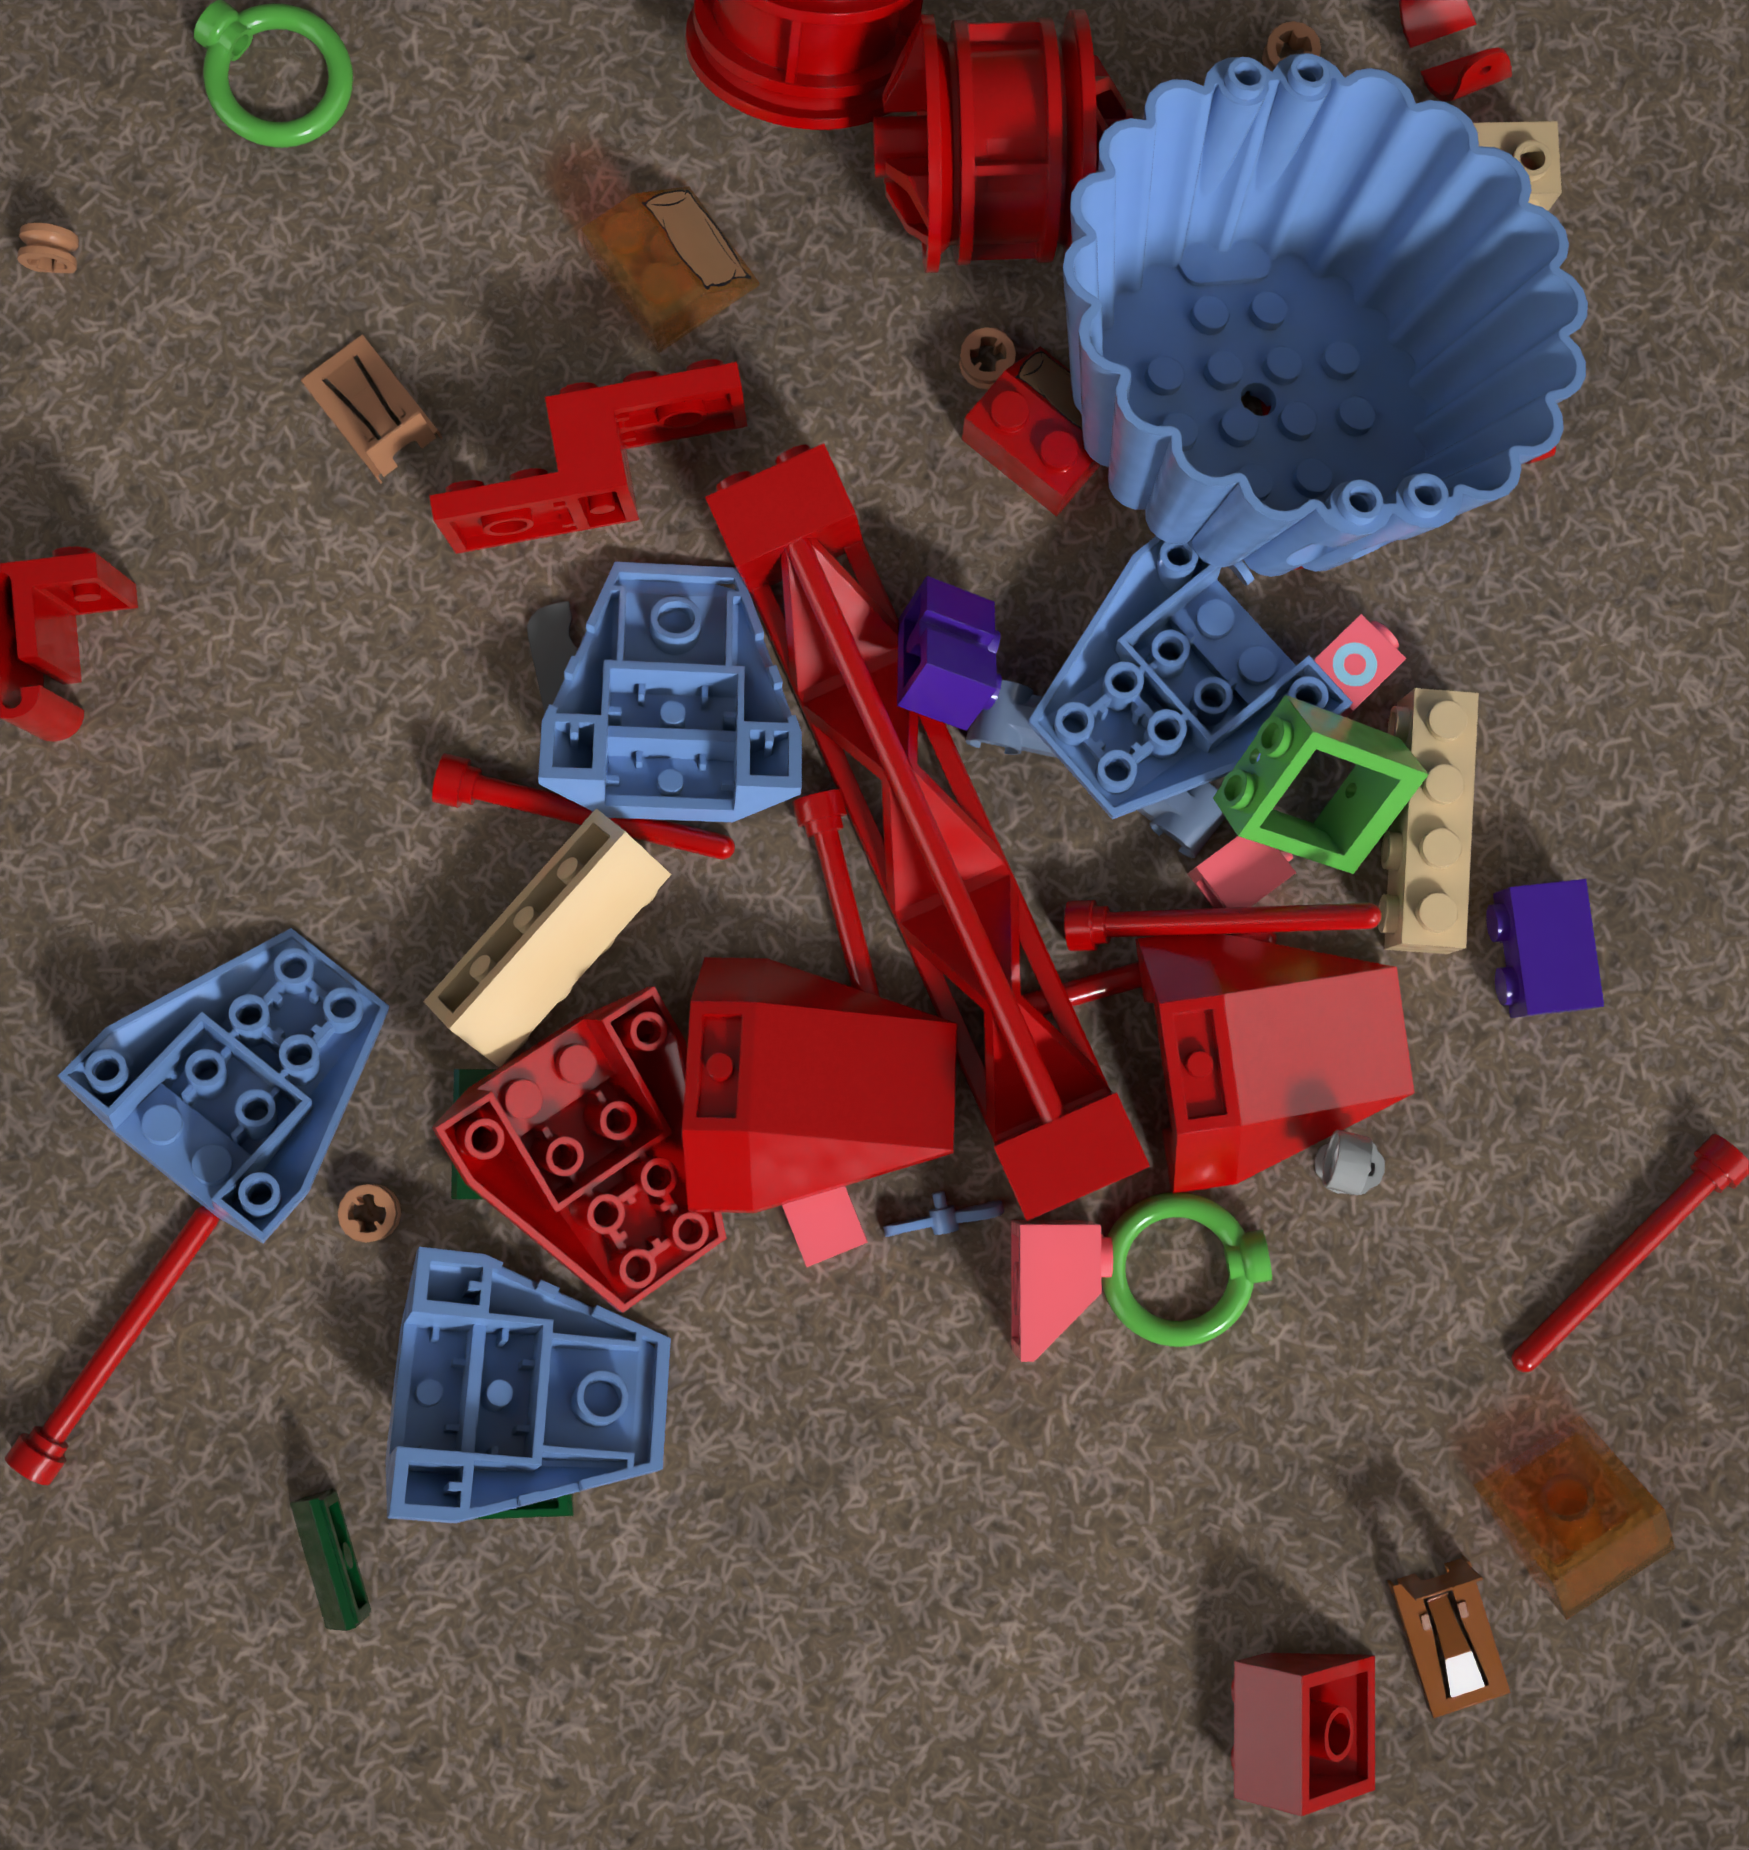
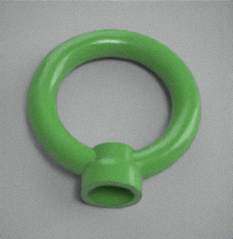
M217 0L210 4L199 17L194 29V39L207 49L203 66L205 91L217 116L233 132L248 141L267 147H295L323 136L342 117L352 92V63L345 44L325 20L301 7L282 3L260 4L238 12L224 0ZM267 30H288L306 37L318 47L326 61L328 84L324 96L313 110L294 120L275 122L250 114L237 102L229 84V66L231 61L238 60L250 46L253 35Z
M1166 1192L1147 1197L1128 1208L1117 1219L1107 1237H1111L1113 1245L1112 1277H1101V1284L1107 1302L1117 1318L1128 1329L1156 1344L1185 1347L1212 1340L1229 1329L1241 1316L1251 1297L1254 1283L1272 1281L1269 1251L1263 1229L1245 1232L1235 1217L1224 1207L1197 1194L1187 1192L1173 1194L1172 1192ZM1167 1218H1187L1203 1224L1219 1238L1224 1247L1229 1275L1224 1294L1211 1310L1190 1320L1172 1321L1151 1314L1137 1302L1126 1278L1127 1255L1135 1238L1149 1225Z

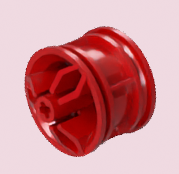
M694 0V6L690 11L686 24V54L693 71L707 89L726 104L754 118L781 126L810 130H833L859 126L872 122L873 117H883L888 114L884 113L882 94L897 60L918 22L923 0Z
M1084 9L1069 10L1065 18L1063 32L1058 37L1054 21L1051 17H1040L1029 21L967 22L966 20H952L949 42H946L936 32L933 14H920L918 22L908 38L882 94L884 113L917 112V115L873 117L875 178H884L886 197L906 232L921 241L925 273L939 272L940 257L949 246H953L956 265H970L973 260L1035 258L1038 263H1049L1054 260L1057 243L1063 248L1065 256L1066 251L1072 244L1071 193L1080 180L1098 171L1099 142L1104 131L1117 121L1133 118L1132 110L1126 109V102L1099 57L1094 55L1090 23Z

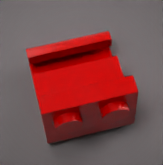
M61 547L52 551L53 557L0 563V719L45 741H61L71 737L78 731L84 719V710L44 688L43 678L44 673L63 685L82 683L76 615L138 608L136 584L96 552H93L92 549L86 547Z

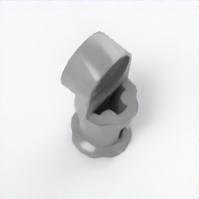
M1336 1130L1330 1142L1319 1148L1315 1157V1172L1321 1178L1323 1186L1335 1193L1362 1195L1381 1182L1385 1173V1160L1370 1137Z

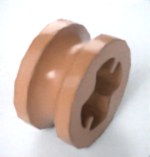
M1295 21L1282 23L1268 37L1263 51L1262 62L1266 68L1273 71L1279 61L1284 59H1280L1279 55L1283 44L1287 42L1292 50L1302 48L1304 53L1320 57V39L1315 31L1304 23Z
M28 223L21 226L19 237L26 246L18 250L17 259L20 264L37 272L74 273L77 270V260L71 255V251H76L79 247V238L75 233L66 228L47 223Z
M985 327L973 331L966 337L961 346L959 366L962 376L969 384L979 389L988 390L1007 368L1015 364L1016 351L1013 341L1006 333L997 328ZM980 346H993V355L999 352L1003 354L1004 359L996 361L995 371H981V362L975 366L971 362L970 358L979 356Z
M378 1184L360 1185L351 1189L340 1201L338 1209L339 1224L345 1234L355 1241L364 1243L383 1240L391 1235L398 1226L401 1217L400 1202L394 1192ZM366 1194L374 1195L375 1205L385 1207L386 1209L385 1221H375L374 1224L377 1230L374 1232L365 1231L366 1225L364 1220L354 1219L353 1211L355 1204L357 1206L364 1205L365 1201L362 1197Z

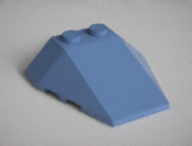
M614 562L586 623V633L576 655L571 656L564 671L565 679L553 705L549 704L542 719L539 784L591 811L598 809L608 818L735 822L801 795L802 731L796 715L791 714L782 690L783 681L777 665L772 663L764 642V630L750 593L737 568ZM717 584H734L735 589H731Z
M418 1247L398 1343L385 1459L387 1518L460 1523L662 1470L671 1338L599 1305L591 1307L558 1292L559 1287L546 1281L540 1280L536 1282L503 1267L504 1262L486 1254Z

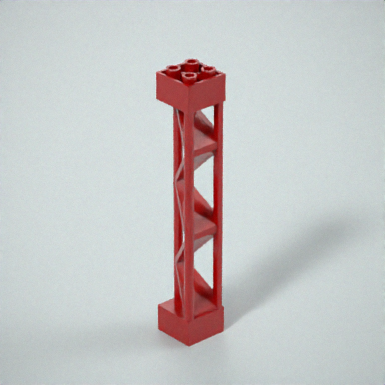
M808 444L798 445L781 453L775 459L776 465L752 475L750 471H742L728 476L717 484V492L706 496L705 499L733 562L751 594L837 789H841L847 813L938 1017L957 1023L956 1058L994 1141V1149L1025 1219L1028 1221L1150 1167L1117 1092H1113L1109 1088L946 724L897 706L898 617L864 544L856 512L825 444H820L812 449ZM846 554L857 581L835 559L836 557ZM783 581L785 618L770 587ZM918 718L923 725L958 805L917 764ZM843 749L881 780L884 841ZM1020 943L1060 1031L1021 995ZM944 975L984 1010L985 1067Z

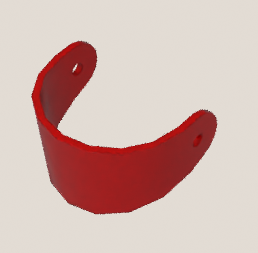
M1399 0L1401 25L1410 48L1477 25L1467 0ZM1496 47L1488 48L1420 72L1430 93L1440 101L1447 102L1512 77V66L1505 49Z

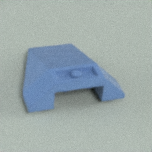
M1155 536L1132 555L1028 720V725L1112 820L1226 776L1233 770L1258 734L1262 724L1271 716L1285 695L1338 715L1342 714L1353 703L1310 655L1296 666L1217 580L1221 567L1212 566L1203 561L1195 553L1191 541L1183 544H1171Z
M290 928L105 1027L58 1077L118 1138L216 1217L259 1242L264 1243L309 1193L389 1010V1005Z

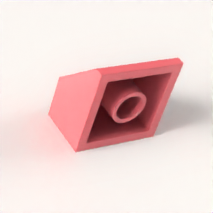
M1011 1220V1350L1020 1362H1035L1102 1293L1101 1277H1112V1239L1101 1234L1100 1224L1088 1220Z

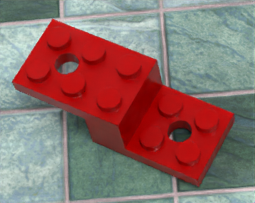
M705 359L687 366L686 371L661 375L656 371H639L627 375L623 379V383L598 387L594 383L580 382L563 387L559 391L560 394L545 397L558 472L548 473L545 469L530 468L511 474L509 477L510 481L484 485L479 480H464L452 483L446 487L445 493L429 495L433 521L454 552L458 554L639 520L626 449L748 427L737 362L724 364L723 361L718 359Z

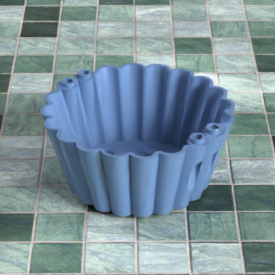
M1310 53L1290 55L1279 61L1273 71L1250 57H1230L1214 64L1207 72L1204 86L1190 80L1178 79L1158 84L1148 95L1143 120L1129 118L1117 121L1104 131L1099 142L1098 172L1089 174L1080 180L1072 191L1070 204L1072 244L1065 253L1063 263L1072 396L1075 406L1082 414V434L1085 450L1097 463L1109 467L1108 483L1114 498L1122 505L1131 509L1145 510L1149 529L1159 539L1171 544H1183L1191 541L1195 553L1212 566L1228 567L1235 565L1243 559L1247 566L1256 573L1273 577L1283 575L1300 566L1315 572L1330 570L1396 540H1407L1450 522L1459 514L1509 495L1519 482L1521 464L1548 453L1559 443L1564 427L1563 416L1557 404L1577 392L1586 377V361L1580 347L1569 336L1579 330L1587 318L1588 302L1583 288L1575 278L1559 268L1568 254L1569 241L1566 230L1557 217L1545 208L1528 203L1532 189L1529 175L1523 165L1508 152L1495 147L1479 146L1478 132L1473 122L1459 108L1443 101L1428 100L1416 103L1411 90L1402 80L1384 70L1373 68L1356 70L1345 78L1335 65L1322 57ZM1246 391H1249L1251 396L1263 401L1267 407L1271 406L1268 415H1254L1253 412L1244 408L1241 397L1245 395Z

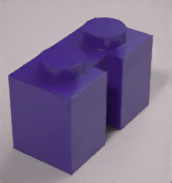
M925 577L898 619L897 706L967 731L982 709L989 710L994 705L1002 684V677L997 673L996 653L1000 643V632L995 629L994 601L935 578Z
M1586 879L1515 886L1493 893L1494 904L1487 907L1486 924L1491 941L1503 943L1506 967L1496 969L1495 989L1500 1004L1509 1006L1510 1018L1604 1007Z

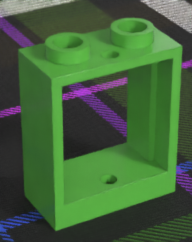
M1285 695L1271 716L1262 724L1258 734L1233 770L1226 775L1213 799L1239 837L1354 874L1429 774L1399 737ZM1317 749L1355 763L1356 766L1314 823L1274 810L1275 805Z

